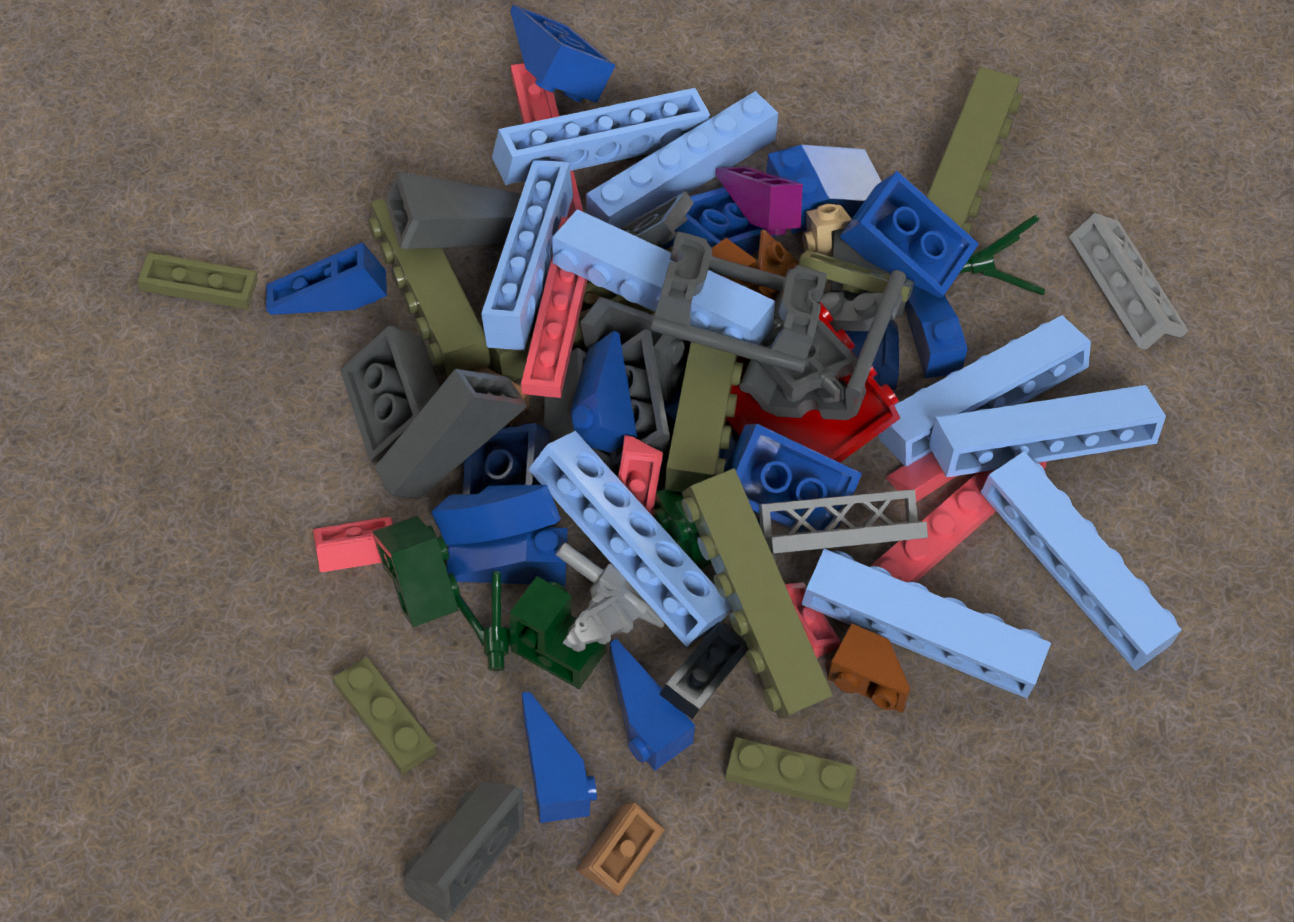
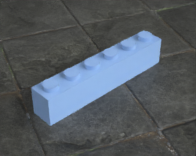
M756 91L588 192L586 194V213L610 225L621 228L685 191L689 194L716 177V168L732 167L776 140L778 112Z
M578 209L552 237L553 264L559 266L564 271L572 272L591 281L598 287L606 288L623 296L630 302L642 305L654 312L656 311L669 262H674L670 260L671 252ZM708 270L702 291L692 298L691 326L759 345L773 328L775 301Z
M1063 315L1048 323H1043L1030 333L1011 340L1002 348L989 355L981 356L974 363L959 371L950 373L946 378L927 388L918 390L914 395L897 403L895 407L901 419L881 432L878 438L906 467L932 452L929 442L936 417L1023 404L1089 367L1091 341Z
M1142 385L936 417L929 447L947 478L996 470L1024 451L1033 461L1040 463L1157 444L1166 415L1148 387Z
M1024 451L988 475L981 494L1135 671L1172 645L1182 630L1177 625L1173 614L1161 607L1150 594L1148 586L1131 573L1124 565L1120 554L1116 550L1109 548L1098 535L1095 526L1078 513L1072 506L1068 495L1056 488L1038 462L1033 461Z
M823 549L801 604L851 625L853 623L889 639L894 644L1025 698H1028L1037 682L1051 642L1042 639L1041 635L1029 629L1020 630L1005 624L1000 617L994 614H981L971 610L958 599L942 598L930 593L925 586L919 583H906L892 577L883 568L877 566L868 567L858 563L850 555L842 551L832 552Z

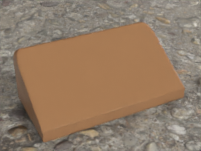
M635 802L622 805L576 870L604 889L619 896L665 829Z

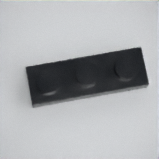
M718 622L665 684L659 695L693 719L749 650L746 642Z

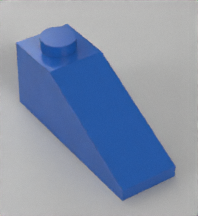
M364 242L266 284V310L270 315L356 310L387 296L386 270Z
M914 285L911 296L905 302L904 308L925 378L946 376L954 371L961 370L964 366L968 348L958 316L945 295L939 298Z
M615 331L588 348L570 408L574 431L591 448L611 453L623 446L625 435L637 437L620 334Z
M543 527L519 535L486 542L449 545L447 573L452 572L457 582L492 583V573L499 571L501 573V583L530 585L537 576L548 583L552 581L561 586H566L567 563L555 554L564 542L568 544V528Z
M616 638L610 642L609 662L629 740L628 747L639 762L643 763L646 761L656 771L693 744L695 725L682 711L659 695L662 688Z
M522 693V711L540 823L590 816V801L597 800L594 775L586 776L584 760L532 693Z

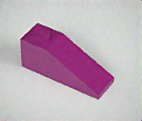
M748 166L716 168V177L750 224L764 228L769 235L786 234V229L801 228L803 184Z

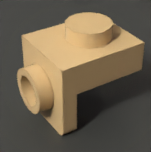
M824 204L819 206L818 209L806 211L807 232L802 234L805 252L810 250L830 257L833 256L831 231L846 228L851 221L850 216L841 205Z

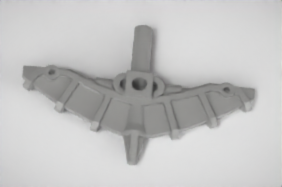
M566 542L561 545L555 555L593 582L589 590L592 597L589 607L568 628V634L563 644L577 652L583 651L585 644L597 641L600 644H607L611 640V635L619 631L624 633L630 632L633 629V622L638 618L660 628L664 626V621L612 563L601 569Z

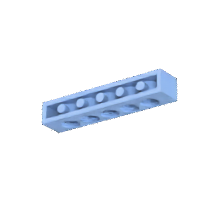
M696 88L499 129L492 159L505 185L526 181L533 160L569 162L570 171L654 153L707 121L710 114Z
M532 161L481 313L486 345L489 348L525 351L544 291L553 254L552 237L559 229L561 217H567L573 199L569 162Z
M576 431L546 445L528 469L541 485L547 484L551 496L686 647L710 633L716 624L721 622L732 610L727 598L720 596L716 586Z

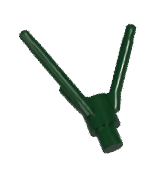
M1032 216L990 246L973 252L959 274L973 271L974 274L983 272L984 276L997 278L1030 292L1044 295V288L997 270L993 255L1020 239L1019 235L1039 221V216Z
M494 571L492 573V627L485 629L482 627L461 595L456 596L455 600L459 610L477 634L481 645L484 646V654L488 656V670L503 671L505 670L504 656L509 654L511 637L510 627L509 629L501 627V573Z

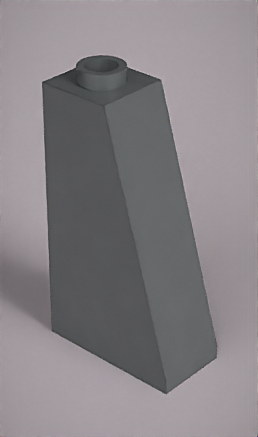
M398 171L385 202L400 248L505 245L521 195L520 193Z
M455 369L375 466L376 471L383 480L384 488L395 497L420 499L521 413L527 404L510 378Z

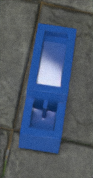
M547 484L487 486L479 494L449 495L431 511L446 545L470 544L511 537L556 524L561 520Z

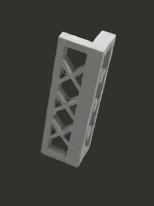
M1094 213L1069 236L1138 348L1148 349L1164 334L1180 338L1189 332L1119 221Z
M914 489L759 504L761 530L773 554L928 538L927 522L918 521ZM905 499L907 522L893 523L882 512L892 500ZM882 501L877 508L870 502ZM854 503H861L872 512L871 516L860 527H855L844 517ZM834 505H844L839 512L832 507ZM815 507H823L834 516L824 530L817 531L805 521ZM806 508L800 516L793 511V509ZM784 510L796 520L786 534L772 535L770 512ZM877 518L884 523L879 525H872ZM839 522H841L845 527H847L834 529ZM800 526H803L808 531L795 533Z

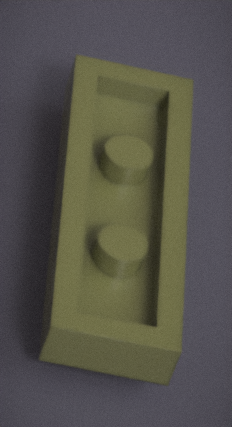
M810 250L801 255L799 262L800 266L827 273L825 283H827L828 279L842 283V289L857 294H863L864 290L873 293H884L891 274ZM905 279L901 290L903 302H907L910 298L915 281Z
M148 252L137 283L139 291L248 309L258 277L257 271Z
M368 657L333 677L335 687L401 775L436 754L434 743Z
M735 737L725 780L847 810L857 766Z

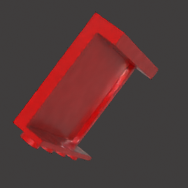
M819 302L821 304L819 320L854 355L851 351L855 348L854 343L842 328L837 332L829 324L833 321L831 314ZM739 356L737 362L743 363L742 380L750 359ZM872 366L865 382L867 391L859 412L849 420L822 419L819 410L816 409L806 412L802 418L777 417L763 411L750 393H745L740 390L739 386L734 385L732 386L731 394H737L734 418L727 417L726 420L739 437L745 425L758 424L840 463L901 418L895 407L899 403L898 398L886 383L881 387L873 378L877 373ZM852 374L847 375L838 380H842L848 384Z

